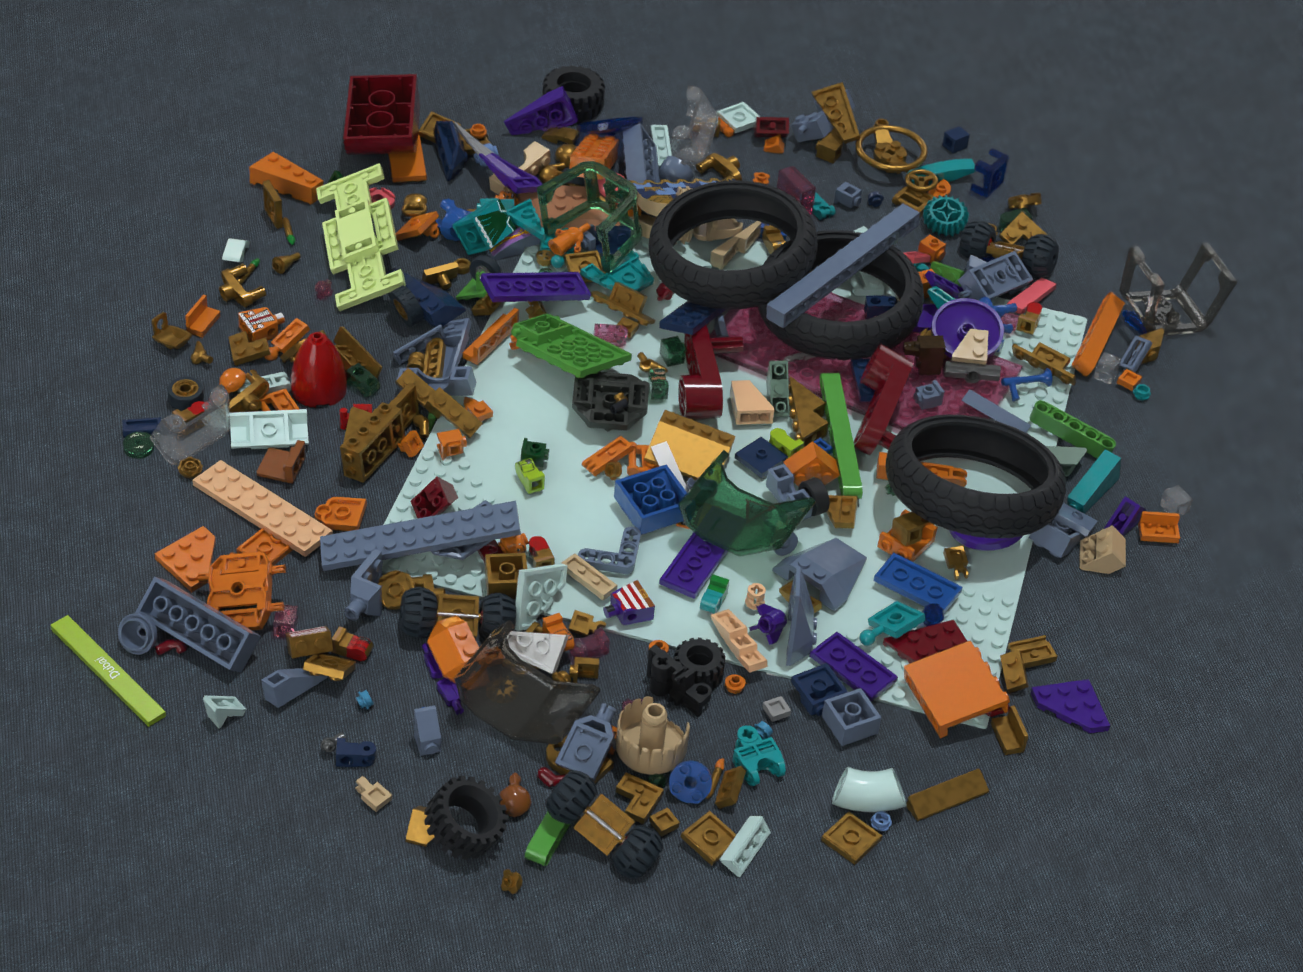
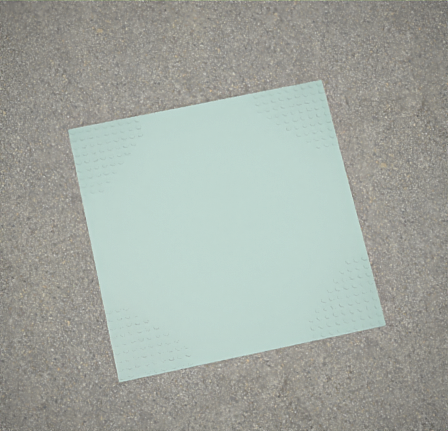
M620 216V226H631ZM631 226L630 243L633 246L632 249L634 252H637L640 262L645 264L654 278L651 286L640 291V293L648 296L642 313L656 321L654 324H648L647 326L639 324V329L631 338L615 333V326L625 317L623 312L619 310L614 311L608 308L607 304L594 301L593 297H590V300L542 301L546 313L559 316L561 320L632 354L631 361L625 362L624 365H616L609 370L604 369L599 372L631 374L642 381L649 382L647 414L627 431L612 429L607 432L605 429L587 427L585 422L572 408L575 376L555 365L549 364L543 359L535 357V355L523 351L521 348L512 350L509 345L512 342L510 338L512 334H510L478 365L467 361L465 366H472L477 382L473 395L451 396L463 407L464 397L473 398L479 402L483 400L492 409L493 417L481 421L483 424L470 439L461 432V435L466 438L467 447L463 448L462 454L447 456L444 460H442L437 449V444H440L437 433L457 428L443 416L437 419L384 525L418 519L410 501L438 476L453 484L458 499L441 514L472 509L484 500H487L491 505L516 501L521 534L525 533L528 542L534 536L543 537L555 558V564H561V562L574 553L578 555V552L584 548L619 553L624 529L634 527V525L614 498L615 480H611L610 477L606 476L605 470L597 476L592 475L591 472L582 466V462L619 436H622L628 442H635L637 445H650L664 410L681 415L678 400V382L681 375H689L685 358L684 333L659 328V322L687 300L675 293L670 300H657L656 289L660 283L650 260L648 238L639 235ZM692 235L690 242L682 244L681 240H678L673 248L679 254H692L710 263L711 251L732 237L713 241H701ZM755 241L745 253L738 251L722 270H745L761 266L770 256V253L763 242ZM540 244L525 248L513 273L568 272L565 263L559 269L554 268L552 265L542 266L536 261L537 253L540 251ZM601 258L606 273L626 262L623 258ZM714 266L711 267V269L721 270ZM857 277L859 284L863 287L860 278ZM849 278L804 313L831 321L850 322L866 320L864 313L866 296L854 295L853 286ZM883 281L881 282L884 286V294L869 295L893 296L897 299V302L900 301L896 293ZM595 282L585 283L589 291H599L610 297L612 290ZM996 297L991 302L993 306L1007 305L1010 300ZM929 298L924 299V304H932ZM528 301L502 302L491 314L482 334L503 314L507 315L513 308L519 309V322L529 319V314L526 312V309L530 307ZM758 307L726 309L722 314L729 337L742 336L744 349L743 352L714 353L723 390L721 418L694 419V421L736 437L729 457L717 481L715 496L706 501H696L693 498L692 500L719 507L722 511L746 520V499L777 505V509L765 515L766 519L778 532L790 530L798 537L797 546L790 554L784 556L777 555L772 549V541L775 535L759 519L748 527L745 526L712 573L729 579L728 594L717 612L729 609L747 627L748 635L757 643L758 651L767 659L768 667L757 671L791 679L793 675L820 666L819 663L809 657L810 654L793 665L786 666V652L791 621H788L789 603L780 594L779 588L792 581L794 576L787 581L773 572L772 569L788 556L838 538L866 556L867 560L847 601L836 611L822 604V609L814 613V618H817V628L813 630V633H817L816 645H812L811 651L837 631L898 676L897 682L873 701L925 714L904 679V666L910 663L906 659L897 655L898 652L889 646L884 647L883 639L890 637V635L883 632L875 637L874 643L869 646L863 645L859 640V635L862 631L874 629L869 626L868 618L898 601L925 614V621L910 631L954 619L966 640H971L974 647L979 648L982 659L989 664L993 677L996 676L999 680L1002 669L1000 655L1006 653L1033 540L1028 538L1030 534L1024 535L1018 542L1009 547L983 551L960 544L953 538L949 530L937 526L935 541L914 563L963 587L960 595L942 616L874 581V575L891 556V554L877 547L880 533H888L892 529L893 519L899 517L905 509L911 512L894 494L888 480L876 478L879 452L888 453L886 448L877 445L870 456L855 449L863 494L862 499H858L854 528H835L826 512L794 523L766 487L767 475L760 478L734 458L736 452L759 437H763L769 442L770 432L775 428L785 430L787 435L795 440L796 432H793L792 428L793 419L790 416L773 417V424L736 425L730 398L731 381L750 380L767 399L766 380L769 361H784L785 357L800 351L782 342L768 329L761 318ZM1042 307L1037 328L1034 334H1029L1016 330L1020 314L1016 312L1005 313L1001 318L1002 323H1012L1015 326H1013L1011 333L1007 334L1004 332L1002 349L989 357L986 363L987 365L1001 366L999 381L979 380L976 383H968L964 378L944 377L945 362H957L951 361V358L948 356L943 359L940 375H919L918 369L915 368L913 363L886 430L897 435L912 422L936 415H967L994 420L961 401L970 389L1029 423L1031 427L1027 434L1045 446H1056L1058 437L1031 422L1029 417L1035 403L1039 400L1045 401L1065 412L1071 384H1065L1060 378L1053 375L1050 387L1046 386L1043 382L1016 385L1020 400L1012 401L1009 386H1002L1001 379L1044 373L1043 369L1039 367L1034 368L1028 361L1017 359L1012 351V345L1016 344L1032 353L1039 342L1069 357L1071 361L1065 370L1074 375L1075 369L1071 365L1081 346L1087 319L1078 315ZM628 318L636 322L638 321L635 318ZM714 319L707 326L710 338H717L714 329ZM911 332L905 340L892 348V350L914 361L916 356L905 355L903 345L904 342L917 341V337L920 336L921 332ZM643 352L648 359H652L667 368L668 372L664 375H656L654 371H642L639 368L641 361L637 355ZM818 357L788 367V378L791 376L820 399H822L820 374L840 373L854 441L870 402L859 401L850 366L851 360H832ZM651 377H665L666 380H652ZM933 380H937L945 391L942 405L922 410L918 403L914 401L916 387L932 384ZM824 410V415H823L822 418L826 420V415H825V410ZM827 428V435L822 439L831 446L829 431ZM524 438H528V441L546 443V449H550L549 459L544 461L543 468L537 467L545 475L544 490L528 494L515 470V463L521 461V449ZM627 454L617 461L622 466V474L616 480L630 476L627 474V467L629 466ZM636 454V465L638 467H641V454ZM950 457L920 461L965 469L967 472V477L965 478L967 485L964 486L965 488L997 494H1014L1031 490L1014 475L986 463ZM682 475L684 482L687 486V481L689 477ZM838 478L825 485L828 495L841 496ZM532 482V487L538 485L536 482ZM794 483V488L798 491L799 487ZM676 524L641 535L633 572L621 574L598 570L617 584V590L638 580L655 605L653 620L622 625L617 616L607 619L603 608L610 605L611 595L605 600H601L568 574L566 576V585L561 591L558 590L552 597L554 601L545 613H540L541 615L551 616L560 612L564 621L571 622L574 610L593 615V622H605L606 627H597L599 630L649 643L654 640H662L668 644L669 648L676 650L679 644L682 645L684 640L689 641V638L698 639L700 637L703 640L710 639L712 643L716 642L718 647L723 649L726 663L744 667L729 649L711 619V614L713 613L700 609L701 599L708 588L712 575L695 599L659 584L661 576L695 531L678 527ZM630 536L629 541H633V536ZM527 544L525 553L527 569L533 568V558L529 556V544ZM963 546L968 560V565L965 567L969 575L968 578H965L963 573H959L958 580H955L954 568L948 569L943 551L944 548ZM626 548V549H624V551H626V552H633V551H634V550L631 549V548ZM478 551L464 560L425 552L393 558L382 566V574L395 570L406 572L411 577L432 574L434 587L445 588V590L467 596H479V599L487 596L485 563ZM609 559L601 560L603 563L611 562ZM805 581L809 595L819 600L821 590ZM753 583H759L765 587V604L783 611L787 618V624L783 628L778 641L771 645L768 643L767 633L761 632L760 629L752 631L749 629V627L758 624V620L761 617L758 610H752L745 604L748 587ZM841 681L848 692L853 691L851 687ZM982 714L964 721L962 724L986 729L990 717Z

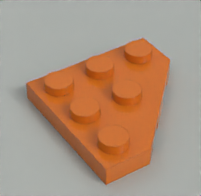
M202 526L156 552L155 559L192 593L208 583V581L199 582L198 573L209 572L216 538L209 530Z

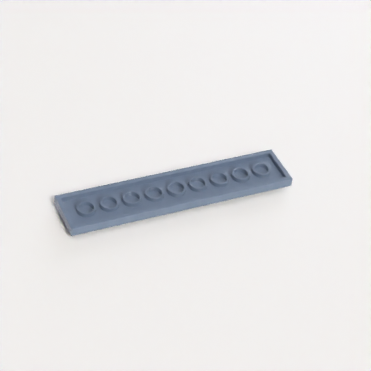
M516 501L321 536L323 571L362 564L374 549L382 551V560L521 535Z

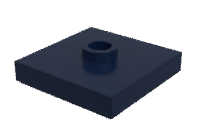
M759 437L736 452L734 458L760 478H763L767 475L768 469L784 464L783 461L788 459V456L763 437Z

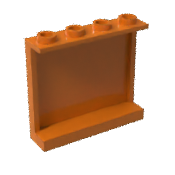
M971 640L904 666V679L939 738L948 736L949 727L1000 707L1004 713L1008 712V703H1010L1008 694L1001 690L998 678L996 676L993 677L989 664L983 661L979 648L974 647Z

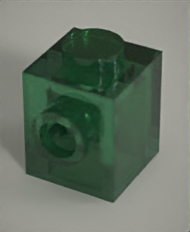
M674 336L661 339L660 355L667 367L683 364L685 362L686 348L679 337Z

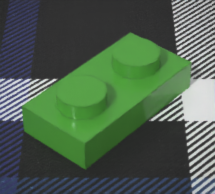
M936 261L931 263L930 269L936 274L961 286L958 279L964 275L965 271Z

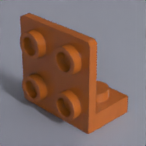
M297 440L295 446L291 447L290 452L268 448L256 472L257 476L293 484L306 458L305 441Z

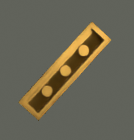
M976 769L910 795L907 800V808L915 819L919 821L987 794L989 789L980 769Z

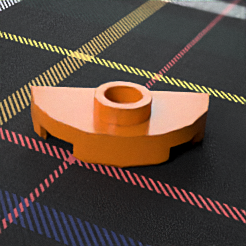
M943 179L933 190L927 193L935 197L939 195L942 197L947 195L949 197L951 185Z

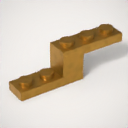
M409 368L395 382L402 389L409 383L415 384L418 403L437 419L441 416L446 418L469 439L483 424L443 389L438 387L435 391Z

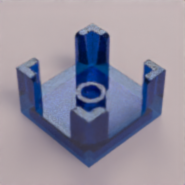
M993 148L988 152L992 157L997 158L992 165L981 160L975 163L974 170L984 175L983 188L974 183L970 187L971 191L986 198L1004 183L1009 160L1008 155Z

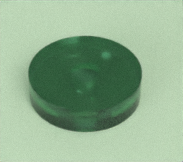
M134 432L127 435L123 440L125 454L132 458H145L151 455L155 449L154 438L146 432Z

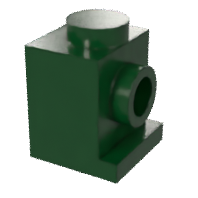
M524 438L521 449V461L531 458L535 467L543 468L544 461L549 459L550 449H546V443L528 441V438Z

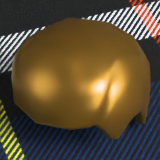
M563 144L555 151L556 161L564 162L565 167H570V156L577 146Z

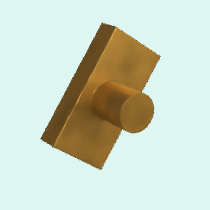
M452 262L423 271L422 281L429 284L439 282L442 290H447L452 286L449 279L457 277L459 266L457 262Z

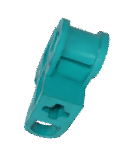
M748 725L740 727L737 732L738 739L735 744L736 749H734L732 761L736 767L742 766L746 770L744 780L750 786L758 785L760 783L758 771L768 770L777 777L785 776V762L773 738L770 737L762 740L754 727Z

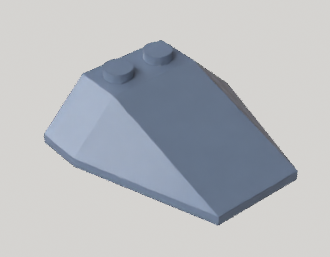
M834 538L784 558L773 567L772 571L788 581L794 576L796 566H801L805 581L821 590L819 601L831 610L836 611L847 601L867 557L838 538Z
M796 566L788 604V621H791L786 652V666H791L810 654L812 645H816L817 633H813V630L817 628V618H814V608L801 566Z

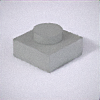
M782 696L763 702V709L772 722L791 715V709Z

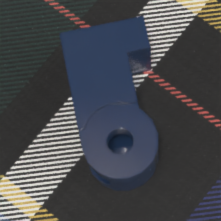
M866 296L864 305L865 318L870 319L873 316H879L887 312L898 303L897 299L893 296Z
M337 738L336 767H368L375 763L376 746L374 743L369 741L345 743L346 738Z

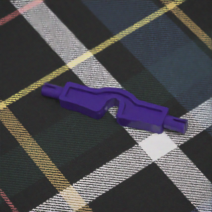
M424 643L422 645V649L425 652L424 661L429 669L431 678H444L437 682V690L444 698L448 707L452 706L457 715L459 713L462 714L464 709L460 704L461 695L455 683L443 677L428 644Z

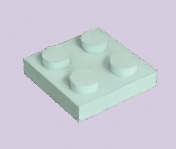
M744 102L717 111V116L734 129L735 134L754 127L756 117H760Z

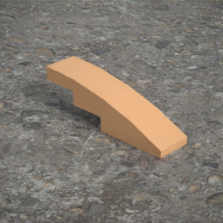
M729 609L711 614V619L727 646L749 673L768 667L767 659L758 651L757 643L748 635L747 627Z

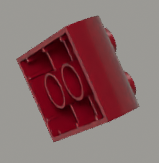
M417 74L350 76L343 137L347 155L417 152L420 117Z

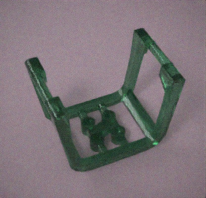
M581 162L537 187L541 220L545 234L548 236L589 210L599 209L609 215L596 227L597 237L602 243L603 256L600 258L602 270L606 273H612L642 239L643 233L639 223L638 192L636 186L598 162ZM583 173L587 201L555 219L553 217L549 219L546 204L552 201L555 190ZM597 173L605 178V183L603 184L606 194L605 201L600 200ZM632 206L634 219L628 216V211ZM619 221L632 229L634 234L618 251L611 255L608 232Z

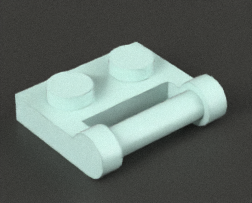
M858 271L850 278L855 296L884 294V286L881 280L872 275ZM857 277L860 278L863 287L859 284Z

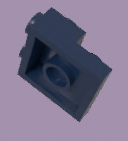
M827 663L791 677V683L801 695L800 702L811 716L814 714L822 715L825 700L848 692Z

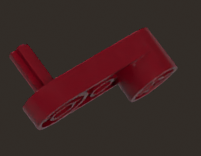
M705 325L694 335L684 334L685 358L689 375H681L679 377L678 400L681 416L692 420L721 418L723 412V390L714 353L743 352L744 349L742 336L710 338L707 325Z
M882 344L873 353L860 379L861 384L875 390L853 443L855 449L869 456L877 445L889 450L896 436L887 431L886 428L914 363L913 360Z

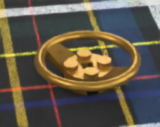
M879 125L868 128L860 134L861 139L856 140L855 143L857 154L865 163L887 173L900 174L904 171L907 173L909 170L920 166L925 161L928 153L927 146L919 135L906 128L893 125ZM889 132L900 133L913 139L920 146V157L916 161L907 164L906 150L899 141L892 140ZM871 134H874L876 143L873 159L866 155L862 149L863 140Z

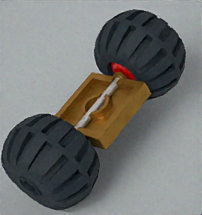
M974 221L966 225L960 238V253L968 259L970 255H973L984 261L991 254L992 257L999 258L1015 251L1019 258L1022 259V263L1029 274L1035 277L1050 275L1058 260V243L1052 237L1045 234H1037L1030 237L1025 247L1001 241L996 242V232L990 224L984 221Z
M415 587L403 593L400 605V629L410 637L422 638L431 634L437 621L458 616L467 622L474 638H477L479 631L480 637L492 643H502L506 631L515 630V601L505 594L493 593L482 599L479 608V596L438 594L437 599L435 593L429 589Z
M569 771L554 787L545 801L549 814L561 823L571 824L584 813L573 828L607 856L619 842L620 844L611 856L614 867L620 874L628 878H640L654 863L663 849L660 836L655 830L643 825L635 826L624 836L635 821L602 793L589 807V804L597 794L594 781L590 776L581 771Z

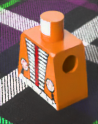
M266 307L238 313L239 327L243 332H247L250 342L265 337L268 341L278 335V325L285 323L282 313L273 315Z

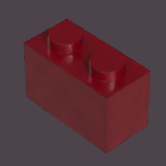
M756 117L754 121V137L771 138L780 135L781 138L788 137L789 117Z

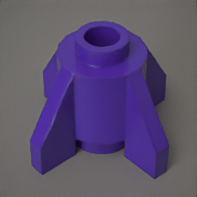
M766 604L756 606L761 617L758 620V624L749 627L750 631L760 629L761 632L768 634L766 637L769 645L776 643L787 624L785 613Z

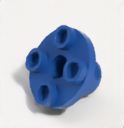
M684 761L678 764L670 774V792L682 802L700 803L711 791V773L706 766L699 762Z

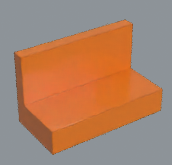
M202 295L185 315L186 331L202 338L220 318L219 310L207 307L206 295Z

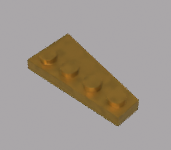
M843 82L812 92V96L845 144L861 139Z

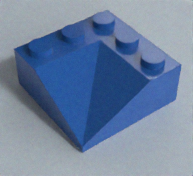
M667 464L615 480L614 498L634 527L640 530L641 535L692 518L694 502Z

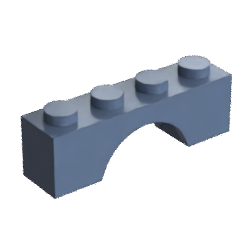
M472 366L453 367L452 373L443 378L430 377L419 368H409L435 391L440 387L450 396H471L474 393L477 382ZM400 368L397 379L407 368Z

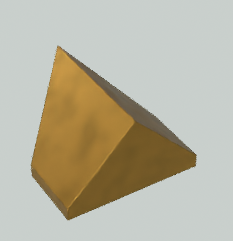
M418 806L413 808L406 842L427 847L428 843L435 837L434 835L429 836L427 833L430 825H425L424 819L427 817V815H424L426 807Z

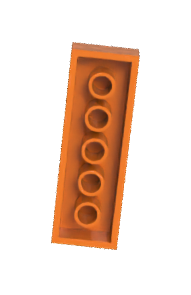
M598 134L586 135L570 156L569 176L603 180L618 158L619 139H615L614 136L598 137Z

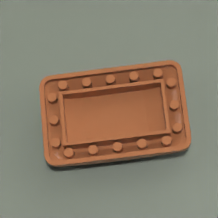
M544 185L543 192L517 194L519 204L528 199L532 200L533 208L535 207L543 228H579L588 223L589 225L593 224L596 231V226H620L619 205L609 201L595 187L591 188L616 209L615 214L609 212L590 196L585 189L586 187Z

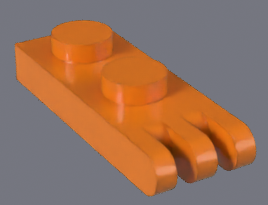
M619 436L582 462V466L591 472L592 475L597 476L605 470L609 462H617L634 450L633 445L622 436Z

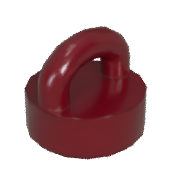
M660 283L656 289L658 301L663 299L670 300L674 295L663 283Z

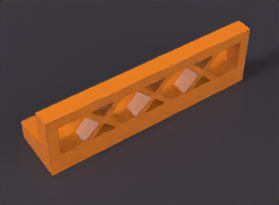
M513 308L507 315L503 314L463 352L462 358L476 365L485 359L511 334L514 323L519 322V309Z

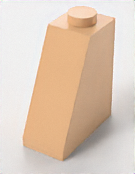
M750 380L731 381L730 398L736 425L773 424L774 407Z

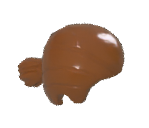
M513 773L509 778L510 785L504 788L499 795L503 799L500 805L506 806L507 810L505 813L511 817H517L530 809L531 796L525 788L520 786L521 777L517 773Z

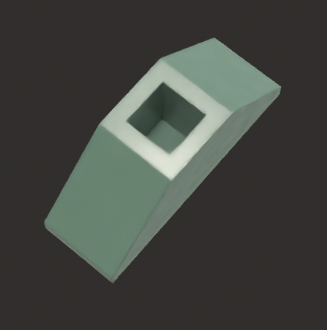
M769 361L766 380L767 400L774 407V417L790 416L788 361Z
M1046 446L1060 462L1065 476L1071 474L1087 452L1086 448Z

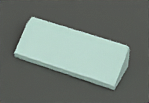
M750 816L720 858V861L737 877H741L771 833L763 816Z

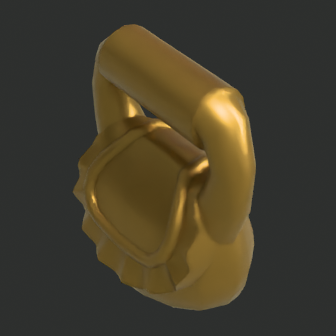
M549 164L541 171L539 179L545 185H556L555 181L563 176V172ZM561 182L558 184L560 186H566Z
M416 193L407 195L402 206L403 215L415 217L425 214L427 212L426 197Z

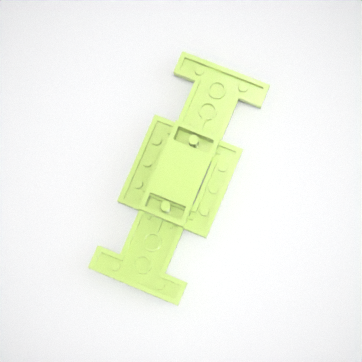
M380 163L316 188L318 200L321 204L333 199L336 201V217L322 222L331 272L334 275L348 269L351 288L335 294L336 305L339 311L392 292L402 285L406 286L401 269L387 275L385 272L382 256L398 250V244L388 199L384 198L374 203L371 200L369 185L384 180L383 169ZM372 219L374 220L377 238L374 235Z

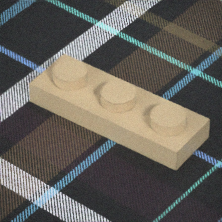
M574 553L561 562V564L568 565V575L601 600H605L612 592L617 590V584Z

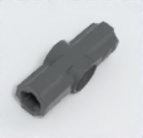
M946 361L944 365V377L964 378L968 383H976L979 380H1000L1001 366L950 361Z

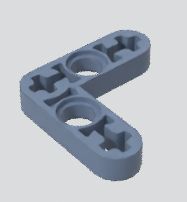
M636 527L624 529L619 553L584 548L578 552V556L597 570L629 574L633 572L641 532ZM630 536H633V541H629ZM626 548H631V549H633L634 551H633V552H626V551H624V549H626ZM609 559L611 562L603 563L601 560Z

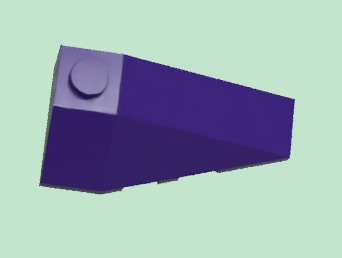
M563 86L546 93L506 119L504 124L511 135L531 133L535 130L547 131L549 128L567 127L578 122L570 98Z

